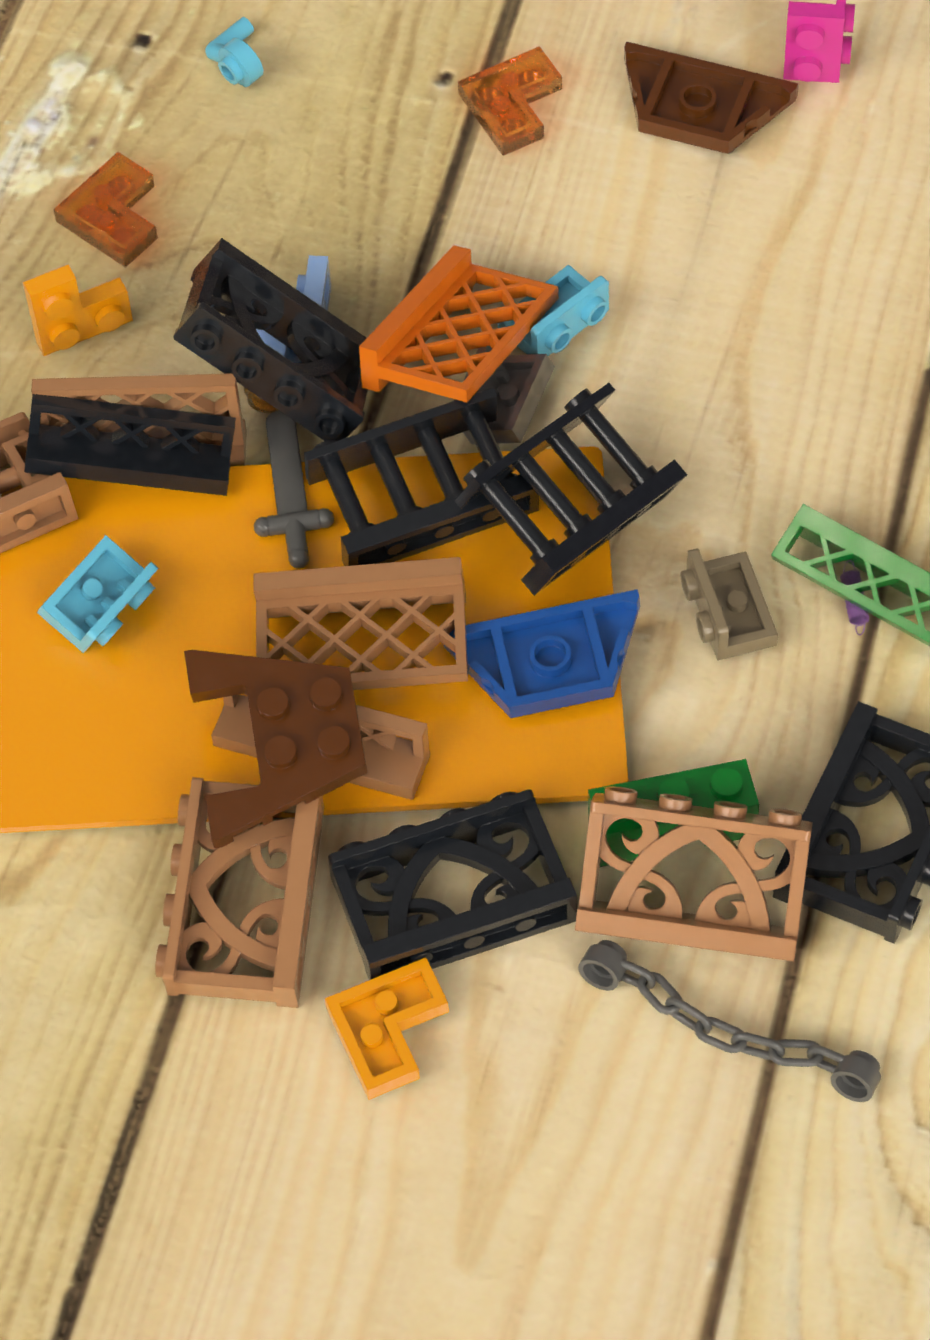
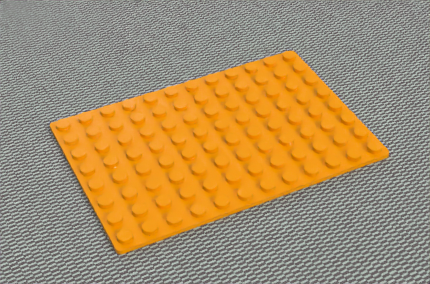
M595 446L578 447L604 477L602 451ZM544 449L533 457L582 516L587 513L593 520L601 514L597 510L600 504L553 449ZM501 451V452H502V455H503V457H504V456H506L508 453H510L511 451ZM480 453L448 454L463 489L468 486L463 478L483 461ZM427 456L395 457L416 506L425 508L444 501L445 496ZM301 462L307 509H329L334 515V522L326 529L320 528L319 530L305 531L309 562L304 568L296 569L289 563L285 534L261 537L254 531V522L258 518L277 515L271 464L230 466L227 496L64 477L79 519L0 553V833L178 823V808L181 794H190L192 777L204 778V781L260 784L261 780L256 757L213 746L211 735L224 707V700L222 697L193 703L190 695L184 651L200 650L256 657V598L254 595L253 574L344 566L342 562L341 537L347 535L350 530L327 479L309 485L305 475V462ZM375 463L347 472L369 523L376 525L397 517L396 509ZM515 470L514 472H512V473L517 474V475L520 474L517 470ZM21 485L3 492L1 497L22 489ZM539 497V511L529 514L528 517L548 540L554 538L558 544H561L567 539L564 535L567 529ZM507 523L395 561L404 562L461 557L466 591V625L614 594L610 542L608 540L534 596L521 581L535 565L530 559L533 554ZM106 535L144 569L150 562L159 568L149 579V582L156 588L136 610L128 604L117 615V618L124 624L104 646H101L95 640L82 653L43 619L37 611ZM431 605L422 615L439 627L454 613V605ZM395 608L379 609L370 619L387 631L404 614ZM344 612L329 613L318 623L335 635L352 618ZM292 616L269 618V630L283 639L300 622ZM413 622L396 639L414 651L430 634ZM361 626L345 644L362 655L378 638ZM309 631L293 648L307 659H310L326 642L312 631ZM441 642L423 658L432 666L456 665V660L444 648V644ZM269 643V651H271L274 646ZM388 646L371 663L381 671L394 670L405 658ZM336 650L322 664L349 667L353 662ZM285 654L279 659L293 661ZM469 674L468 681L354 690L356 705L427 723L430 757L413 800L346 783L323 795V815L476 807L490 802L494 797L502 793H519L529 789L534 794L536 804L588 801L589 789L629 782L620 677L614 697L510 718ZM397 736V737H400V738H403V739H407V740H411V741H412V739H408V738H404V737H401V736ZM280 812L273 816V818L295 817V813Z

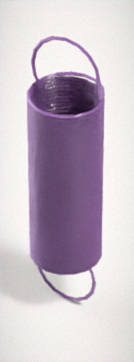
M844 566L843 574L840 576L841 583L848 586L862 582L858 570L844 572ZM845 600L849 622L857 626L864 625V632L865 624L869 621L868 612Z

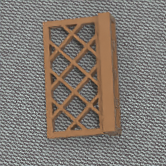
M233 374L32 379V395L64 396L108 402L100 398L102 395H116L122 398L117 402L118 404L177 411L189 405L201 411L199 413L236 417L230 466L246 465L247 429L245 419H242L237 380ZM226 392V395L215 402L202 396L203 393ZM168 394L173 398L166 403H162L151 397V395ZM41 413L40 424L62 427L70 422L63 415ZM99 420L92 424L99 431L114 432L121 428L116 423H113L114 421ZM150 426L143 430L149 437L164 438L171 434L165 427ZM201 432L193 437L200 443L221 445L223 434Z
M461 557L253 574L254 595L256 598V657L280 659L285 654L293 661L322 664L337 650L353 662L349 669L354 690L468 681L465 617L466 591ZM453 604L454 613L439 627L422 615L431 605ZM395 608L404 614L387 631L370 619L379 609ZM344 612L352 618L335 635L318 623L329 613ZM292 616L300 622L283 639L269 630V618ZM413 622L430 634L414 651L396 639ZM361 626L378 638L362 655L345 644ZM454 629L455 639L449 635V633ZM309 631H312L324 640L326 644L310 659H307L294 649L293 646ZM441 642L456 653V665L432 666L423 658ZM269 643L274 646L271 651H269ZM388 646L405 658L394 670L381 671L371 663Z

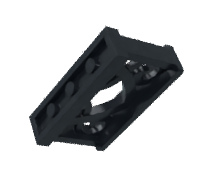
M221 238L193 270L190 280L193 284L180 324L175 330L174 340L224 374H233L239 384L322 440L339 441L347 438L363 422L365 415L363 408L368 389L362 388L359 346L365 341L366 337ZM256 329L264 330L292 349L302 363H293L263 342Z
M858 701L802 815V821L813 823L802 904L884 936V940L895 944L902 927L911 930L917 920L923 902L922 899L917 898L922 884L930 886V824L925 807H930V788L925 784L926 780L930 778V771L919 772L911 780L906 774L915 765L925 762L930 764V734L878 715V708ZM871 742L906 754V756L897 764L888 754ZM858 777L868 778L871 781V787L875 784L878 777L882 780L877 787L866 792L859 790L854 785V781ZM892 792L905 814L910 834L885 847L860 853L861 840L858 830L846 815L838 811L840 806H869L881 801ZM835 833L844 835L849 842V854H842L843 843L835 847L830 846L826 842L828 836ZM787 848L775 871V876L783 872L789 865L790 854ZM914 858V861L906 875L903 869L899 866ZM807 875L845 878L844 891L811 879ZM867 875V886L876 896L878 895L876 886L880 882H891L896 889L895 897L882 905L862 899L856 889V877ZM790 884L773 890V898L788 903Z
M530 789L519 793L505 792L497 795L488 803L470 809L456 808L444 813L439 819L417 826L403 825L391 831L389 835L368 842H351L328 856L331 880L337 891L369 980L425 957L431 968L434 969L576 922L577 894L570 877L567 878L537 807L534 794ZM520 829L527 834L529 844L522 855L510 862L506 858L513 850V836L506 843H497L493 840V837ZM537 857L549 882L548 885L537 887L523 872ZM439 860L464 864L488 874L473 892L471 910L456 915L449 907L438 901L426 898L414 899L424 878ZM383 873L388 875L387 880L383 883L376 884L371 882V887L379 895L392 896V901H370L362 897L356 890L359 881ZM502 883L503 886L495 891L496 895L504 896L505 899L487 904L485 901L487 894ZM429 913L435 915L438 921L419 927L418 924L423 920V914L410 917L409 914ZM364 914L370 916H389L388 937L374 942Z

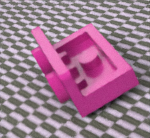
M837 0L836 4L789 1L783 79L839 83L841 64H850L852 36H843V33H853L855 4L846 3V0Z

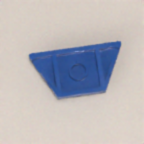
M638 589L466 625L468 674L510 718L614 697L640 609ZM455 629L449 633V635L452 636L454 639ZM444 645V648L456 660V653Z

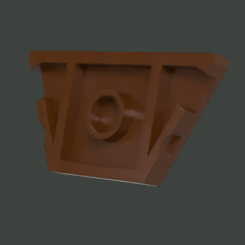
M626 42L624 46V60L638 132L729 154L794 103L798 96V83L631 42Z

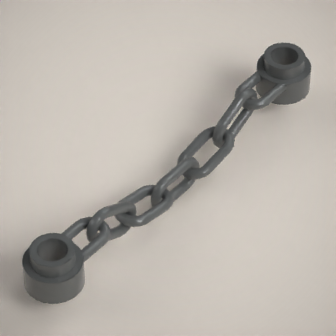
M602 940L598 944L591 945L579 963V973L590 985L601 990L610 991L614 990L621 980L638 988L640 993L658 1012L671 1015L695 1031L698 1039L725 1052H742L772 1060L781 1066H817L833 1073L831 1084L834 1089L845 1098L856 1102L869 1101L881 1080L880 1064L876 1058L867 1052L855 1050L849 1055L844 1056L820 1046L815 1041L795 1039L773 1040L744 1032L738 1027L717 1018L707 1017L701 1011L683 1001L680 994L661 974L650 972L639 965L627 961L625 950L615 942ZM629 970L641 976L638 979L625 972ZM656 981L671 996L667 998L665 1006L650 991V989L654 988ZM680 1009L684 1010L685 1012H687V1013L690 1014L691 1016H693V1017H695L696 1019H698V1021L695 1022V1021L691 1020L690 1018H688V1017L685 1016L684 1014L680 1013L679 1010H680ZM712 1026L733 1034L731 1038L732 1045L707 1035L711 1032ZM747 1042L767 1046L769 1051L747 1046ZM784 1048H808V1059L783 1058L785 1054ZM823 1057H828L839 1063L837 1066L824 1061Z

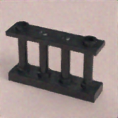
M607 383L593 394L587 388L581 391L566 404L564 409L567 412L493 465L487 459L480 462L463 478L468 486L455 500L456 504L462 509L483 494L532 552L533 555L530 559L535 565L521 581L534 596L665 499L688 475L675 459L659 471L653 465L647 467L605 418L599 408L615 391L610 383ZM583 422L631 478L632 482L629 485L633 490L627 495L620 489L615 492L567 435L568 432ZM550 446L600 504L597 510L601 514L593 520L587 513L582 516L533 457ZM517 470L567 529L564 532L567 539L561 544H558L554 538L548 540L501 485L500 481Z
M494 387L476 392L468 403L454 400L339 441H323L312 450L304 452L305 475L308 484L312 485L326 479L328 480L350 530L347 535L341 537L342 562L344 566L395 562L506 523L483 494L462 509L456 504L455 500L464 489L441 441L469 430L482 460L487 459L493 465L503 458L502 452L488 424L496 421L497 394ZM419 447L423 448L445 496L444 501L425 508L416 506L394 457ZM373 463L376 464L398 514L396 518L376 525L368 522L347 475V472ZM511 473L499 481L527 515L539 511V496L520 474Z

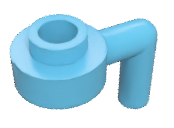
M245 17L240 18L206 46L205 53L209 59L218 62L219 70L228 82L233 85L238 83L241 86L248 87L263 75L264 70L256 53L243 41L254 32L253 25Z

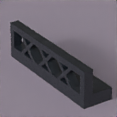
M33 394L24 472L51 476L61 472L63 477L227 496L236 417ZM41 413L63 415L70 422L62 427L40 424ZM99 420L114 421L121 428L114 432L99 431L92 424ZM150 426L165 427L171 434L164 438L149 437L143 430ZM201 432L223 434L221 445L200 443L193 436Z

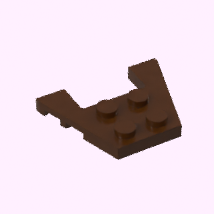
M200 650L184 651L190 695L193 703L239 694L248 695L261 780L258 786L205 796L211 840L214 848L224 847L232 843L234 836L261 822L263 826L274 821L273 816L302 801L308 804L368 773L349 667Z

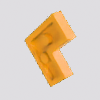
M68 264L23 282L36 342L43 356L59 350L69 349L76 343L104 332L114 331L121 325L133 321L128 291L120 277L79 293L76 277Z
M426 957L325 998L326 1009L368 1100L420 1079L419 1068L401 1031L449 1012L448 1001Z

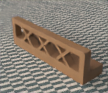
M240 694L223 697L224 707L211 735L213 746L257 758L248 697ZM356 705L368 773L348 783L413 800L430 757L427 723ZM397 736H401V737H404V738L412 739V741H411V740H407V739H403V738H400V737H397Z

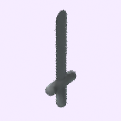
M277 410L266 418L277 515L258 518L254 522V531L261 537L285 534L289 563L296 569H302L309 562L305 531L329 528L334 522V515L332 511L326 508L319 510L307 509L296 421Z

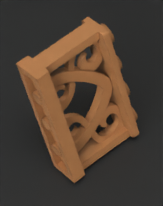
M192 777L190 794H181L178 808V825L185 827L182 844L174 843L171 854V875L177 876L175 894L167 893L164 901L163 925L170 927L167 945L159 944L156 954L155 974L156 977L163 978L167 995L179 996V994L276 1002V1006L299 1007L324 814L323 796L308 804L302 801L282 811L285 813H295V817L272 821L265 826L263 824L258 826L257 824L247 831L234 836L232 843L224 847L214 848L211 833L206 829L208 813L205 796L256 787L258 785L204 781V778ZM202 847L211 854L199 865ZM268 847L270 859L277 852L287 855L286 863L279 868H270L263 860L261 849ZM251 854L254 868L259 876L268 884L285 890L284 898L272 899L253 908L246 915L238 929L221 912L208 889L228 868ZM194 905L203 922L190 926L192 906ZM263 918H271L277 922L278 929L274 934L265 935L259 927L256 940L250 937L255 925ZM199 941L205 942L209 946L207 953L202 957L203 961L216 957L220 953L223 944L230 949L225 962L210 972L196 971L188 964L186 957L191 945ZM243 958L254 965L274 972V977L235 975L232 973L238 966L240 959Z
M615 786L605 787L604 794L595 793L590 803V816L575 931L794 962L813 825L812 822L802 821V813L787 809H770L769 816L747 813L746 805L728 801L714 802V808L692 806V798L677 794H660L659 801L637 798L638 791ZM619 819H631L642 826L643 833L638 839H629L622 833L625 847L630 852L638 854L633 862L616 855L607 842V829L614 821ZM657 822L678 824V826L660 836ZM723 831L744 833L738 847ZM766 838L779 840L788 849L790 854L789 865L775 877L758 879L754 870L766 868L773 860L774 854L765 858L759 856L755 851L756 843ZM700 840L722 860L736 882L725 883L711 890L700 903L696 914L683 913L681 897L674 884L664 875L652 869L673 851L688 843ZM601 859L611 867L624 872L609 902L596 900ZM642 880L656 885L664 892L666 900L661 907L651 908L645 904L644 896L649 892H653V889L639 886ZM790 884L785 927L770 925L769 911L763 891L775 890ZM742 893L744 900L730 901L737 909V914L734 917L724 918L718 914L716 910L718 900L725 896Z

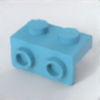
M567 265L545 282L558 286L559 299L539 322L531 328V331L517 347L527 355L547 354L549 356L552 353L562 351L580 331L588 325H596L603 319L609 310V281L603 276H599L590 283L570 265ZM525 297L518 303L532 301L536 299L531 297ZM513 320L498 323V328L512 326L515 323Z
M105 535L45 601L37 613L82 653L95 640L101 646H104L124 624L117 618V615L128 604L136 610L156 588L149 582V579L159 568L150 562L144 569Z

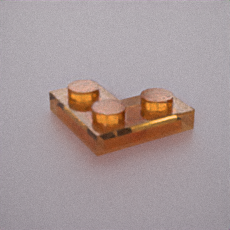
M540 46L458 81V94L503 156L544 138V125L529 106V103L562 89L561 74Z
M117 152L53 209L55 220L126 268L158 239L156 226L130 210L131 207L155 187L153 174Z

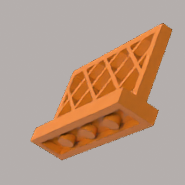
M453 245L359 346L362 388L380 393L389 382H394L468 403L531 331V328L539 322L559 299L558 286L474 265L471 261V249ZM476 283L493 287L491 289L472 292L473 286ZM531 297L536 300L516 304L513 299ZM498 302H503L505 305L484 311L480 307ZM470 309L472 312L449 318L455 311ZM513 320L515 323L512 326L492 329L491 324ZM480 327L482 332L459 336L457 333L458 331ZM446 334L449 338L425 344L430 337ZM486 346L492 348L489 352L469 355L467 350ZM457 353L459 357L437 363L433 359L434 357ZM423 360L425 363L423 366L413 368L404 367L406 363ZM467 372L469 375L463 382L444 378L445 376Z

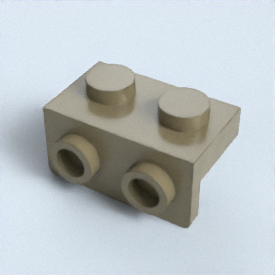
M698 548L689 550L687 570L680 573L682 588L688 601H696L699 612L696 613V623L700 638L703 643L711 642L717 661L777 646L778 633L747 552L703 562Z

